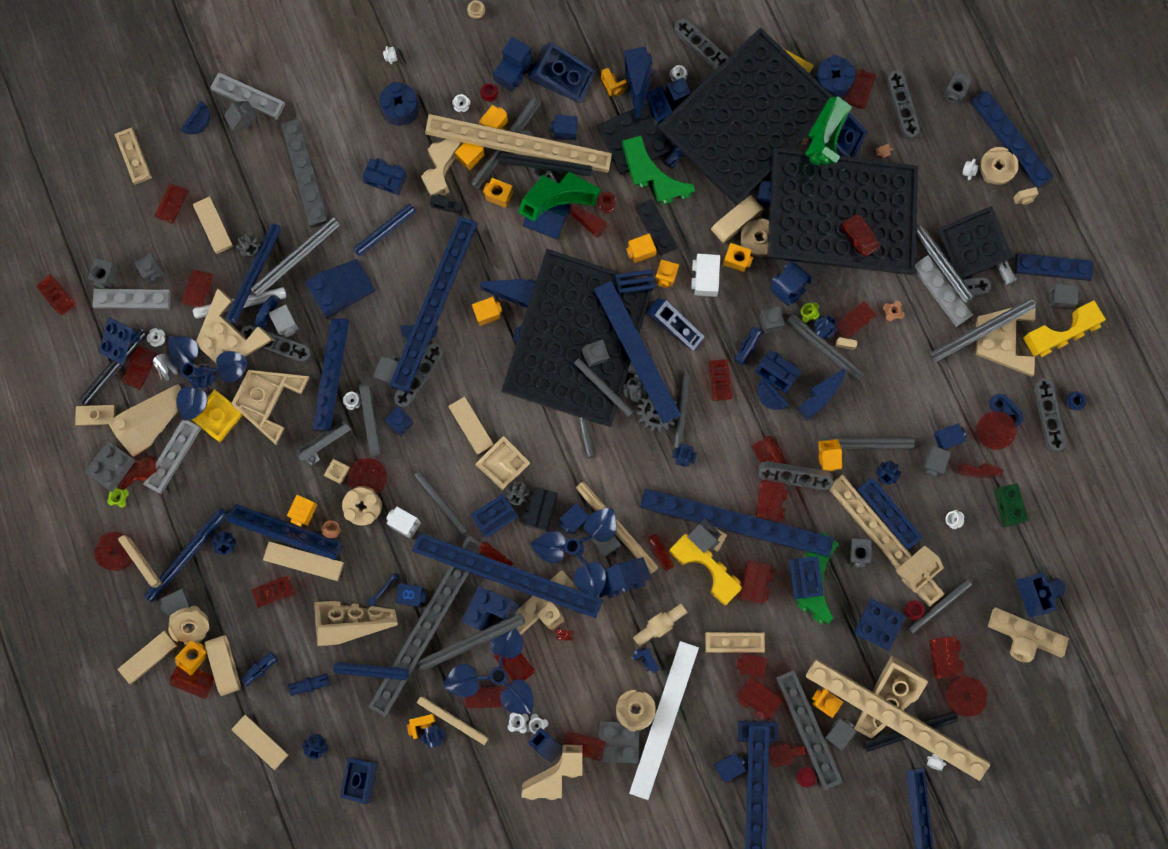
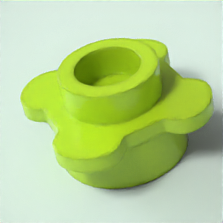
M806 303L802 306L803 322L807 323L809 320H817L820 317L818 313L819 305L817 303Z
M116 487L113 492L110 491L108 504L111 506L118 505L120 508L125 507L129 491L127 489L120 490Z

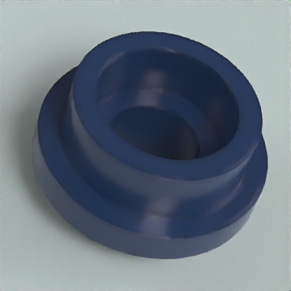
M1074 391L1067 396L1066 403L1070 409L1078 411L1085 407L1086 397L1081 392ZM1073 398L1078 400V404L1073 403Z

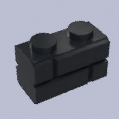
M535 487L534 492L530 491L528 502L531 503L530 508L525 510L523 516L526 527L548 532L558 493Z

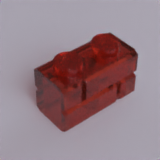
M768 480L761 481L755 517L779 523L780 519L783 520L785 508H782L783 500L786 501L788 489H785L784 483Z
M747 561L739 600L763 605L764 601H768L770 590L767 589L768 582H772L774 571L771 570V565Z
M955 636L930 639L929 645L935 679L962 676L964 663L962 660H959L958 652L961 651L959 640H956Z
M752 676L747 679L736 694L739 698L737 702L745 708H748V706L755 710L753 714L761 720L765 718L770 720L783 702L781 698Z

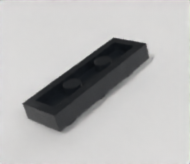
M652 198L635 206V210L648 234L650 233L660 256L677 249L678 246Z

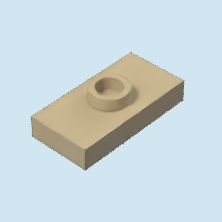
M76 406L75 425H109L107 422L116 417V406Z

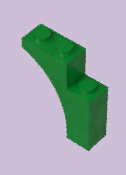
M838 96L829 98L808 135L812 139V143L805 155L815 165L837 163L840 158L837 153V140L841 127L852 106Z
M641 136L622 141L633 186L638 185L639 188L649 186V182H652L657 203L662 202L663 205L672 203L673 198L680 197V200L691 197V193L695 192L693 184L676 181L666 176L654 165L645 150Z
M568 172L560 183L542 175L522 199L518 213L535 222L543 212L557 205L578 203L594 206L597 203L601 189L571 172Z
M835 540L833 542L830 556L839 545V543ZM807 552L803 558L818 556L823 589V576L829 558ZM824 593L820 597L795 599L798 603L797 607L805 613L808 611L814 615L812 618L820 625L823 623L827 625L833 619L826 605Z

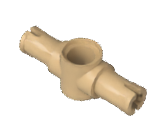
M679 604L668 613L660 612L650 619L646 625L647 627L633 638L639 647L653 637L660 638L673 628L672 626L675 621L688 612L682 604Z

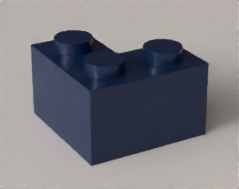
M511 37L502 50L503 59L494 71L493 78L495 82L513 92L515 87L518 88L521 85L522 77L525 73H529L533 63L531 47Z
M644 557L618 563L605 569L606 583L599 597L608 596V599L618 596L619 591L624 593L632 590V586H634V589L645 586V582L652 578Z
M478 586L462 622L483 631L491 626L495 616L504 620L515 616L520 605L506 597Z

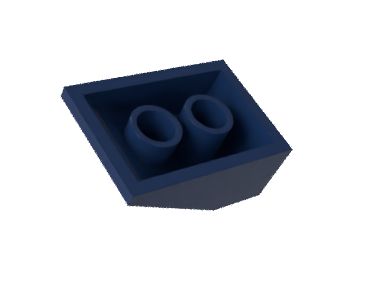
M553 42L543 45L528 78L551 91L581 103L597 71Z
M646 47L624 51L625 76L636 118L641 115L650 87V77L653 76L651 67L653 65L651 53H647Z
M357 259L323 271L305 281L327 319L376 291Z

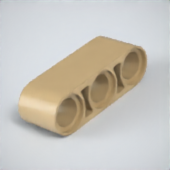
M750 195L715 223L711 230L724 244L741 231L746 223L757 218L764 209Z
M223 635L205 641L208 658L220 696L241 690L240 680L227 637Z

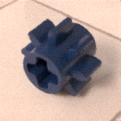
M821 315L814 323V326H816L815 333L824 339L827 336L832 338L838 330L835 327L837 321L830 315L825 317Z
M206 364L199 365L200 367L212 368L211 366ZM202 371L201 376L198 379H194V382L200 388H207L211 386L212 382H215L216 374L213 371Z
M680 444L679 448L675 447L672 458L676 459L675 463L677 465L689 467L690 463L694 464L697 453L693 452L694 447Z
M891 460L885 463L881 462L876 471V474L880 475L879 481L886 485L892 482L896 484L902 471L898 470L899 465Z
M226 531L214 534V540L211 541V548H215L216 554L226 555L233 552V546H236V538H232V533Z
M438 725L425 728V734L420 735L422 743L428 744V748L442 745V739L446 738L444 729L439 730Z
M320 734L310 735L308 740L303 741L304 754H307L311 759H319L322 757V753H327V739H324Z

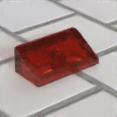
M767 436L751 446L760 463L769 461L787 464L771 436Z
M522 653L511 659L504 656L502 668L512 681L516 679L525 681L535 673L534 668ZM494 654V658L499 663L500 655Z
M177 666L170 677V685L206 699L215 679L214 676L200 670H196L190 676Z

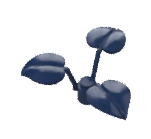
M170 336L168 340L170 358L175 366L181 368L182 376L188 378V382L194 387V389L192 387H185L177 395L176 403L182 420L186 421L196 418L207 406L208 397L206 392L197 390L198 386L194 382V379H198L201 376L202 371H219L221 380L228 383L236 382L244 374L248 364L247 358L238 352L226 351L216 358L217 368L200 367L194 364L193 361L199 354V347L196 341L189 337Z
M612 508L598 510L592 513L585 521L584 529L587 533L591 534L588 537L580 538L579 540L571 538L566 541L560 532L548 531L531 542L535 553L548 563L562 561L564 557L563 551L577 556L585 567H579L576 570L574 583L580 591L593 597H597L604 589L606 571L599 562L594 561L589 565L581 556L584 551L583 542L594 537L599 542H606L614 537L617 523L615 511Z
M515 628L490 640L491 652L500 655L499 666L493 668L490 671V675L476 677V671L472 666L460 664L451 670L443 683V687L456 696L469 697L479 690V684L476 680L491 679L495 684L503 683L507 687L500 696L501 704L507 711L531 714L534 698L530 686L521 679H516L509 685L505 681L507 675L502 668L504 656L509 659L515 658L523 649V640L518 629Z

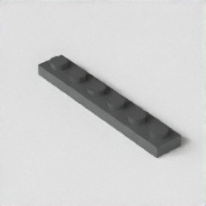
M295 119L281 123L309 226L314 227L325 224L328 219L300 121Z
M793 670L776 677V681L823 790L843 783L795 671Z

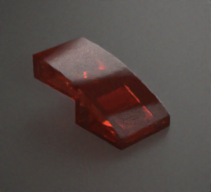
M859 214L843 222L842 227L854 239V246L864 257L880 248L875 235Z
M194 270L185 289L182 303L201 308L205 294L209 291L213 274Z
M863 301L842 318L835 327L838 328V331L844 338L849 339L877 315Z
M138 346L130 359L131 365L122 379L123 384L141 390L152 368V361L156 357V352Z
M150 456L135 461L118 484V487L124 490L137 479L142 482L147 480L157 472L155 458Z
M964 463L959 466L957 473L973 478H992L1001 475L1003 470L986 463L981 465L979 469Z

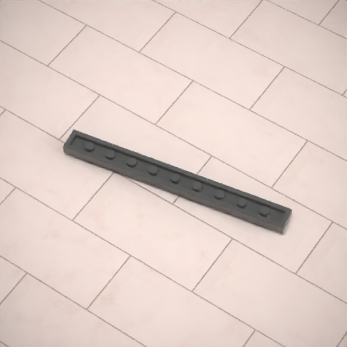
M468 535L461 548L481 555L486 545ZM450 566L392 667L407 668L410 677L470 574L469 572ZM384 679L368 707L387 717L407 680Z

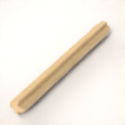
M585 482L577 485V491L595 511L607 508ZM616 519L617 530L615 534L636 558L644 557L649 573L652 574L657 570L658 566Z

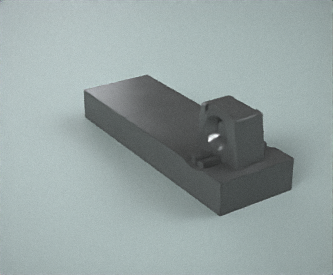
M343 419L331 427V431L323 432L297 449L296 453L301 461L305 460L312 466L320 460L316 453L317 451L351 429Z

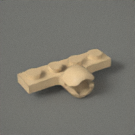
M995 607L992 610L988 623L989 628L1012 638L1013 643L1010 654L1017 661L1025 663L1032 661L1037 648L1061 658L1065 655L1068 637Z

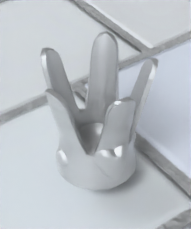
M156 353V357L152 361L153 365L158 369L160 379L162 380V373L165 380L169 381L167 367L176 375L178 374L177 368L168 360L169 358L166 354L158 355Z

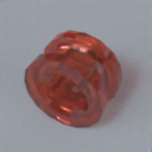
M556 630V633H558L556 640L573 641V638H571L573 631Z

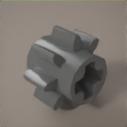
M245 233V236L238 238L239 245H236V248L243 257L248 255L252 258L258 252V247L261 246V243L254 234L248 236Z
M631 378L627 381V384L623 385L625 398L629 397V400L632 402H638L643 398V395H647L639 378Z
M515 481L513 486L508 484L505 497L509 499L511 504L520 506L523 501H528L530 489L527 488L525 483Z

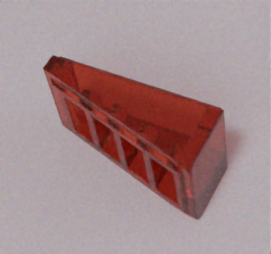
M575 205L570 207V214L595 237L598 238L606 230V221Z
M51 274L36 286L53 309L60 315H64L76 304ZM53 283V285L45 291V289Z
M728 359L709 361L713 401L732 399ZM721 367H724V368H725V370H715V371H714V368H721ZM718 375H725V377H717V378H715V376H718ZM715 383H726V384H725V385H716Z
M288 575L252 589L257 608L295 595ZM281 583L284 584L286 590L284 593L282 592ZM273 586L277 587L279 595L276 596ZM267 588H269L271 592L272 598L270 599L266 591ZM259 591L263 592L265 601H261Z

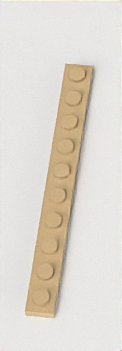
M431 114L428 116L425 130L426 135L520 155L591 165L592 170L605 173L609 171L612 153Z
M817 658L806 673V677L975 779L980 781L990 767L989 761Z

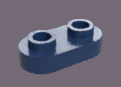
M996 394L990 399V409L1007 427L1015 428L1023 422V413L1006 395ZM996 402H1000L1001 407H997ZM1009 416H1013L1015 421H1010Z

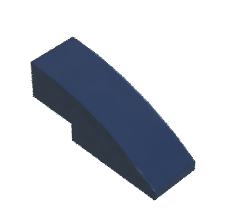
M842 369L811 389L809 393L812 398L801 404L798 408L806 421L816 415L835 394L846 373L845 369Z

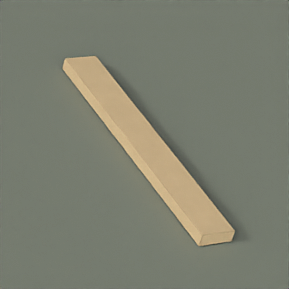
M843 474L833 481V486L829 491L896 569L912 557ZM932 579L916 592L928 607L944 595L943 591Z

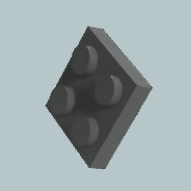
M107 441L85 470V473L113 492L136 460Z
M600 721L598 762L638 763L639 730L630 731L620 722Z

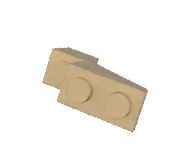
M446 139L442 142H435L428 148L429 156L436 169L425 171L421 178L430 197L431 195L437 196L438 194L446 195L449 193L448 186L445 183V174L456 158L454 152L464 142Z
M563 745L561 758L555 766L523 782L522 798L530 800L537 798H547L549 800L562 798V776L570 778L582 776L583 745Z

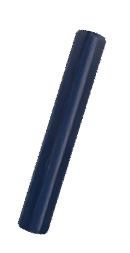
M411 204L405 206L353 248L358 256H362L415 214V208Z
M336 662L333 667L335 674L407 680L409 678V670L407 668Z

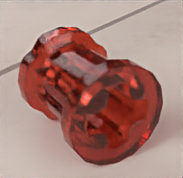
M603 192L599 197V209L605 214H609L615 209V196L611 192Z

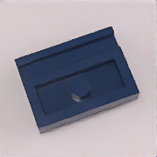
M502 493L471 514V517L487 539L517 519L518 515Z
M818 556L789 559L794 599L823 596Z

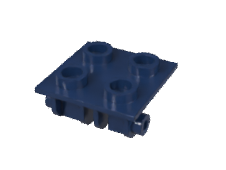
M109 317L99 353L124 365L129 344L139 342L140 335L138 332L133 331L134 329Z
M871 598L854 633L857 637L866 639L890 651L906 616Z

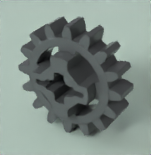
M647 394V400L645 398L641 399L643 405L638 404V409L642 410L637 412V416H642L639 423L645 422L644 429L651 427L652 433L654 429L661 433L662 428L667 432L669 429L668 425L673 427L674 422L671 420L665 424L662 423L658 414H654L655 408ZM649 404L651 409L645 414V408ZM653 420V421L658 422L659 424H654V423H652V422H650V421Z

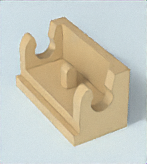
M924 546L900 566L896 572L902 577V582L916 593L944 567L939 556Z

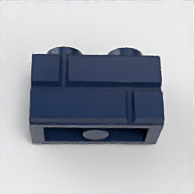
M370 158L362 176L363 182L399 196L407 178L404 168L397 164L393 166L388 165L386 161L380 158H376V160Z
M769 350L758 365L755 373L784 393H787L801 373V370L794 363H789L783 359L779 353Z

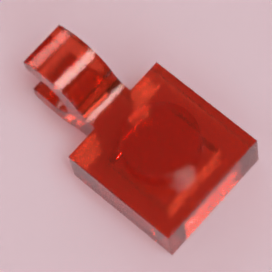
M788 743L769 748L774 768L793 764L792 757L806 754L804 746L790 749Z

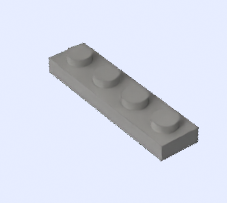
M222 73L217 74L210 87L213 92L233 101H249L254 110L275 120L278 119L285 106L284 101Z
M929 255L915 264L916 274L956 327L973 316Z
M94 289L92 307L94 309L170 310L171 291Z
M182 420L143 485L162 495L202 428L188 420Z

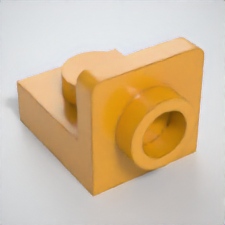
M609 68L602 70L601 79L610 97L613 95L619 96L627 90L628 82L626 79L617 82L615 74L611 73Z
M661 259L655 276V282L664 288L673 287L679 264Z
M822 688V690L818 689L812 697L814 700L812 705L830 718L834 717L843 703L842 700L825 688Z
M430 714L410 719V724H407L409 736L413 735V739L419 738L417 726L420 725V729L432 727L431 722L436 721L435 715Z

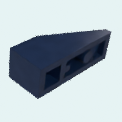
M533 279L481 281L480 288L482 291L528 308L536 281Z
M656 299L646 312L653 321L691 351H694L705 337L667 300Z

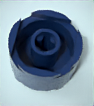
M833 55L821 63L815 79L831 95L843 98L848 94L853 84L855 68L848 60Z
M392 82L382 91L379 103L383 115L389 123L401 126L403 124H410L416 119L419 106L416 94L410 86L404 83Z
M792 261L784 267L785 271L781 275L777 274L772 279L771 283L773 285L770 288L771 292L788 307L790 303L793 305L806 292V284L811 285L813 282V277Z

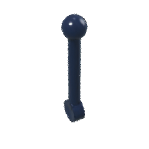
M392 574L391 579L373 598L368 600L370 606H374L376 600L392 582L398 580V575Z

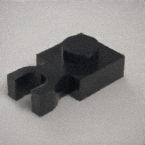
M441 194L437 196L431 195V208L462 215V203L452 202L448 197Z

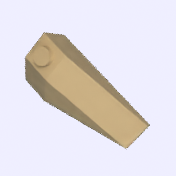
M179 384L123 411L107 422L118 440L132 457L149 448L159 433L164 431L169 421L178 414L179 410L176 399L179 391L182 389Z
M339 601L315 602L317 645H337L396 626L397 617L395 609L374 606L367 609L360 608L359 604L353 603L352 606L341 605Z
M891 656L872 692L904 710L920 697L928 680L910 665ZM862 711L854 729L869 738H873L887 725Z

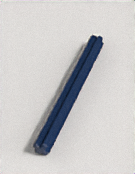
M275 223L270 225L226 316L227 321L231 323L237 322L251 293V287L255 285L281 231L279 225Z
M219 508L159 577L162 582L161 585L157 588L150 587L144 594L147 600L153 602L225 520L228 515L227 511Z

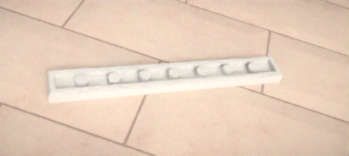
M681 641L679 643L629 794L646 800L649 799L699 649L696 646Z

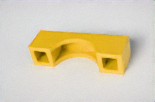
M1095 300L1081 306L1072 313L1073 322L1069 330L1057 332L1044 325L1023 337L1034 357L1038 355L1044 357L1052 352V348L1057 346L1060 349L1069 344L1068 340L1073 338L1076 341L1085 336L1084 332L1088 330L1094 332L1101 328L1100 324L1106 319Z
M685 533L669 550V553L681 565L696 562L707 567L713 577V587L710 593L724 606L727 605L742 589L740 586L741 582L734 575H728L725 572L727 568L721 562L716 563L712 559L713 555L709 550L703 553Z

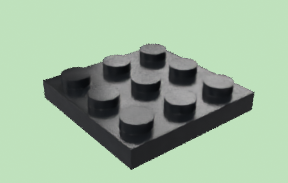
M648 103L644 104L641 115L636 118L635 111L632 109L597 125L609 153H612L611 157L620 175L629 172L622 147L623 140L641 136L651 161L671 153L663 134L657 130L658 123Z
M992 206L938 228L951 263L962 280L1014 259Z

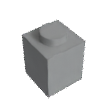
M287 305L269 312L281 337L291 336L295 333V330L299 329Z

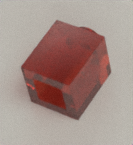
M742 654L741 658L738 657L736 669H739V674L764 678L767 658Z

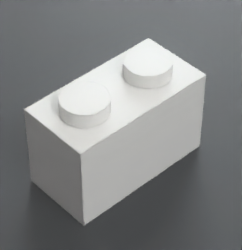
M697 254L696 260H693L692 271H696L695 278H692L691 289H695L694 295L717 297L720 255Z
M397 506L395 510L392 509L386 518L388 520L387 524L392 529L410 539L413 538L421 524L416 517Z

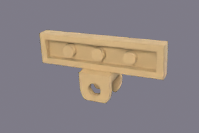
M562 570L550 580L570 588L575 587V584ZM532 596L515 614H522L525 619V624L517 627L520 635L538 619L550 630H555L564 622L562 614L555 607L554 603Z

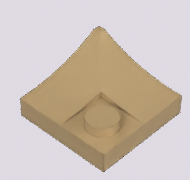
M503 436L475 466L503 491L508 484L530 465V462Z

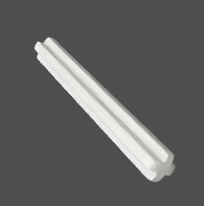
M278 288L265 291L259 296L249 295L243 308L262 304L271 295H276L280 297L279 299H283L286 297L285 289ZM211 304L194 308V317L196 319L206 317ZM232 304L228 307V309L225 312H228L230 310Z

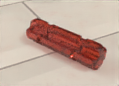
M658 535L650 536L648 541L651 546L653 545V550L659 561H662L665 571L672 569L674 563L668 558L669 555L663 544L659 542Z
M483 542L480 545L479 550L487 554L486 556L490 559L513 566L512 561L507 559L489 543Z

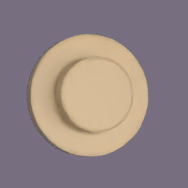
M474 0L467 6V13L471 18L479 19L485 14V6L482 2Z

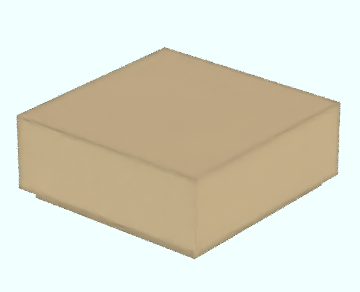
M839 337L836 340L835 347L854 350L857 347L858 341Z
M333 459L324 476L342 485L351 468Z

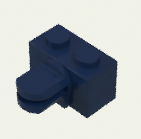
M1041 572L1016 580L1028 617L1041 616L1058 610L1054 599L1062 596L1066 591V586L1061 579L1047 580L1045 572Z

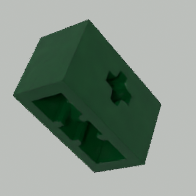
M1018 483L993 490L1003 528L1028 521Z

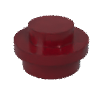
M487 83L482 86L480 94L483 100L491 102L497 99L499 91L496 85Z
M910 601L905 605V615L911 620H918L924 615V606L919 601Z
M803 767L797 772L796 779L800 786L809 788L816 783L817 776L813 769Z

